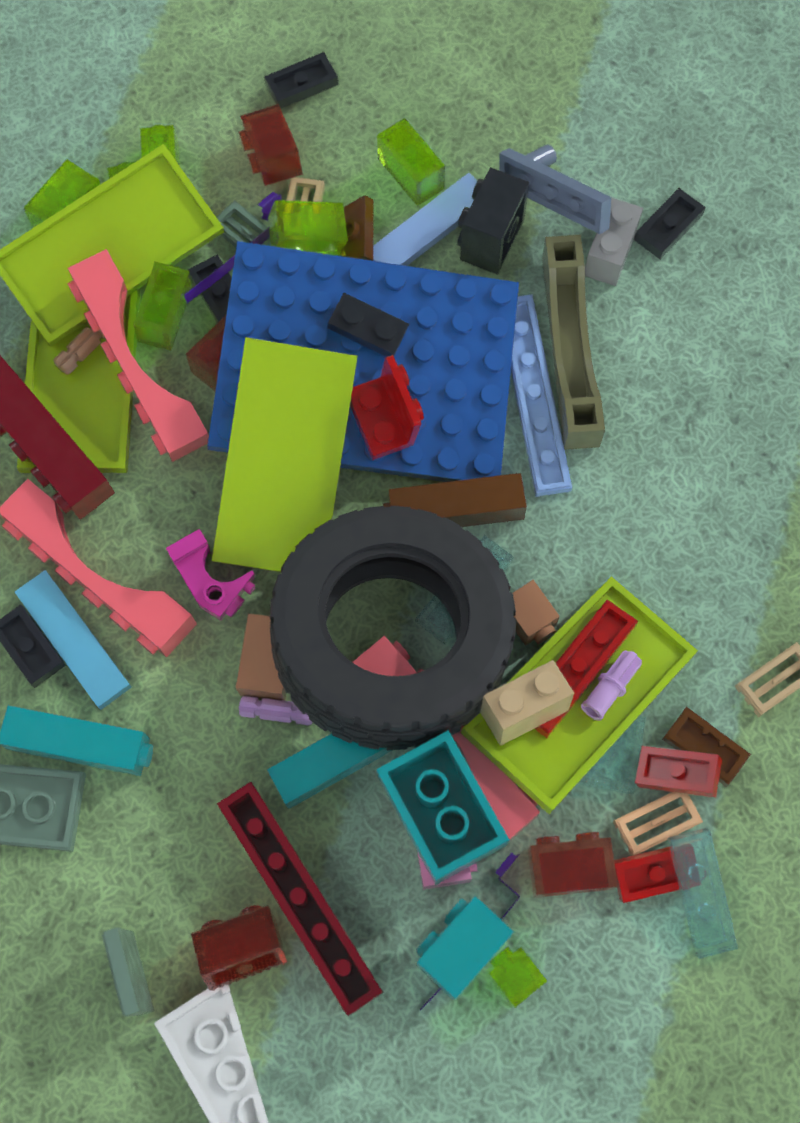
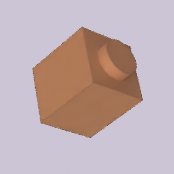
M534 580L513 592L516 608L514 616L516 618L515 632L525 646L534 640L537 644L546 641L556 632L554 627L559 620V614Z

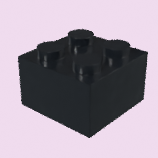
M491 167L484 180L478 179L472 193L474 201L470 208L464 207L458 221V227L462 228L457 240V246L461 247V261L498 275L525 219L529 190L528 181Z

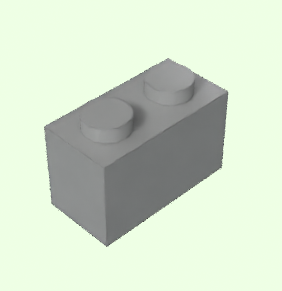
M615 198L611 199L610 227L601 234L596 233L586 261V277L613 286L617 285L633 243L635 232L638 229L643 207Z

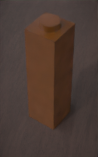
M521 473L389 489V502L383 503L384 507H411V509H421L435 513L437 516L445 517L461 527L524 520L527 509Z

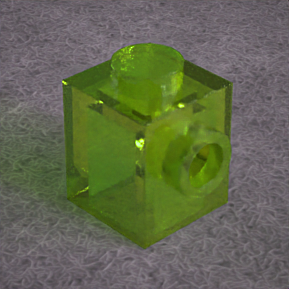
M507 946L489 961L494 969L487 973V976L512 1008H516L547 982L546 978L522 947L512 952Z

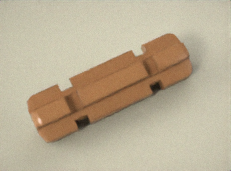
M85 327L66 346L68 350L66 352L62 350L54 358L56 367L63 373L70 374L78 366L76 362L78 360L82 362L101 343L99 340L101 337L105 339L101 331L99 330L94 333L91 327Z

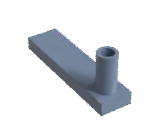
M544 145L527 155H523L510 148L499 153V171L529 182L527 198L598 234L609 229L612 197L548 167L557 160L556 152L552 146Z

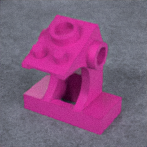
M200 529L166 547L170 558L199 607L220 621L226 614L232 618L245 601L241 597L244 591L251 595L256 588L252 583L255 579L253 571L231 582H219L210 577L205 570V562L208 554L211 552ZM213 592L222 593L218 600L209 599Z

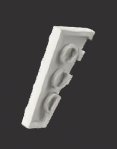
M225 977L154 1024L210 1123H268L228 981Z

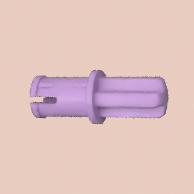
M623 651L608 672L600 674L598 685L581 704L582 710L589 717L601 721L616 698L624 696L626 693L625 686L642 665V660L635 652Z

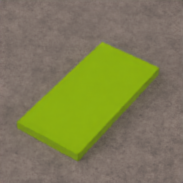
M162 144L1 248L0 276L51 347L88 323L84 316V313L89 311L84 300L77 303L67 284L73 281L68 270L69 267L107 249L124 280L128 296L224 233V227L169 150Z
M141 288L127 296L124 308V330L127 346L135 360ZM31 320L25 375L26 386L101 473H128L133 391L127 394L117 376V374L123 371L117 360L110 363L99 344L82 362L79 360L76 362L78 366L70 374H65L56 367L54 358L62 350L66 352L68 350L66 346L85 327L90 328L89 323L84 324L50 347ZM102 337L99 339L101 343L106 341ZM17 458V470L20 473H31L30 470L35 467L31 461L26 459L24 462H21Z
M245 337L212 555L213 562L281 572V567L289 554L295 552V546L309 533L312 534L314 529L332 519L358 356Z
M612 576L507 682L509 683L552 660L556 663L607 599L638 620L636 628L548 739L535 729H532L500 746L481 713L465 725L461 731V734L548 814L559 805L698 652L696 648ZM623 651L635 652L642 660V665L625 686L626 693L624 696L616 698L601 721L589 717L582 710L581 704L598 685L600 674L607 673Z

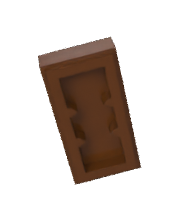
M366 195L341 208V256L373 261L374 200Z
M688 707L683 710L662 738V740L676 750L719 755L722 758L719 782L725 787L729 786L751 755Z

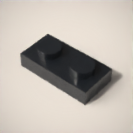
M324 52L264 76L265 85L279 110L339 85L338 76Z
M678 188L635 232L633 240L658 259H661L703 216L706 207Z
M217 254L189 268L187 272L194 286L221 267L223 262ZM229 272L200 294L221 330L225 328L232 280Z
M343 293L328 322L327 328L388 357L391 355L395 356L408 330L409 323Z
M21 604L0 619V643L31 686L36 688L66 666Z

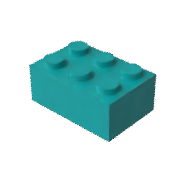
M449 730L376 769L378 779L435 885L507 846L509 838Z
M476 896L469 903L461 898L445 916L444 923L448 927L439 936L433 930L416 949L417 954L420 956L417 966L452 1000L457 999L514 933Z

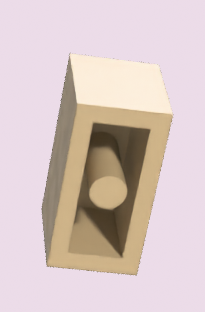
M554 660L487 693L483 697L480 713L501 746L569 711L574 692Z

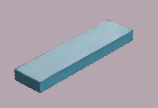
M46 570L15 591V594L100 710L132 688Z

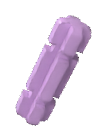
M247 695L241 697L239 715L242 717L256 718L257 715L260 716V719L286 723H290L293 720L296 721V724L311 725L313 723L309 720V716L302 714L291 701L269 698L258 700V697Z

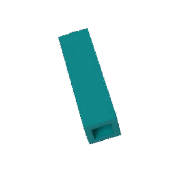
M9 705L7 706L0 730V746L7 750L141 776L143 767H149L153 756V744H149L150 738L142 731Z
M331 733L270 767L267 771L287 808L290 809L393 750L380 747L379 750L359 746V743L353 741L348 743L332 736Z

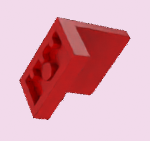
M393 355L385 357L380 378L354 386L352 389L350 407L372 460L413 446L420 430L421 421L424 420L423 410L419 401L416 398L412 399L407 389V386H409L408 374L402 364L397 365Z

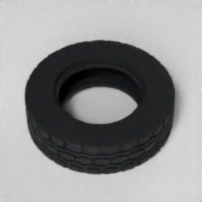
M377 506L364 508L360 511L354 510L339 515L334 520L330 519L314 529L312 534L309 533L295 546V552L289 554L281 567L282 574L277 575L272 591L273 598L271 599L270 607L272 656L285 692L291 694V701L302 714L309 716L311 722L324 731L332 732V736L348 743L353 741L359 743V746L379 750L380 747L387 748V750H408V747L414 746L416 748L448 730L451 736L459 732L462 726L467 725L480 714L483 697L500 686L515 639L516 618L514 616L516 608L513 593L509 592L511 588L504 570L499 568V562L490 550L482 545L483 543L468 530L465 531L455 522L445 517L441 518L435 513L421 509L415 510L411 509V507ZM385 578L409 581L427 589L442 602L452 618L456 642L442 660L424 671L405 676H386L372 673L348 660L331 639L326 622L336 602L352 588L368 581Z

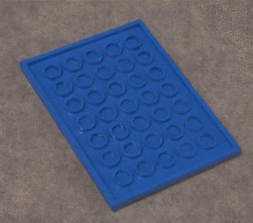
M237 241L207 445L208 450L228 453L245 337L356 355L358 357L353 387L380 378L386 356L327 328L328 322L342 294L346 293L409 323L408 330L394 358L397 365L402 364L408 374L409 386H407L411 398H416L419 401L423 410L424 420L421 421L420 430L413 446L372 460L350 407L340 468L442 482L501 475L519 282Z

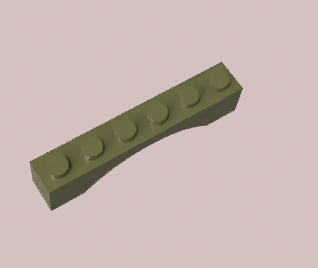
M581 234L545 237L542 264L564 450L600 447L605 433L602 400L594 374L589 344L585 296V264Z

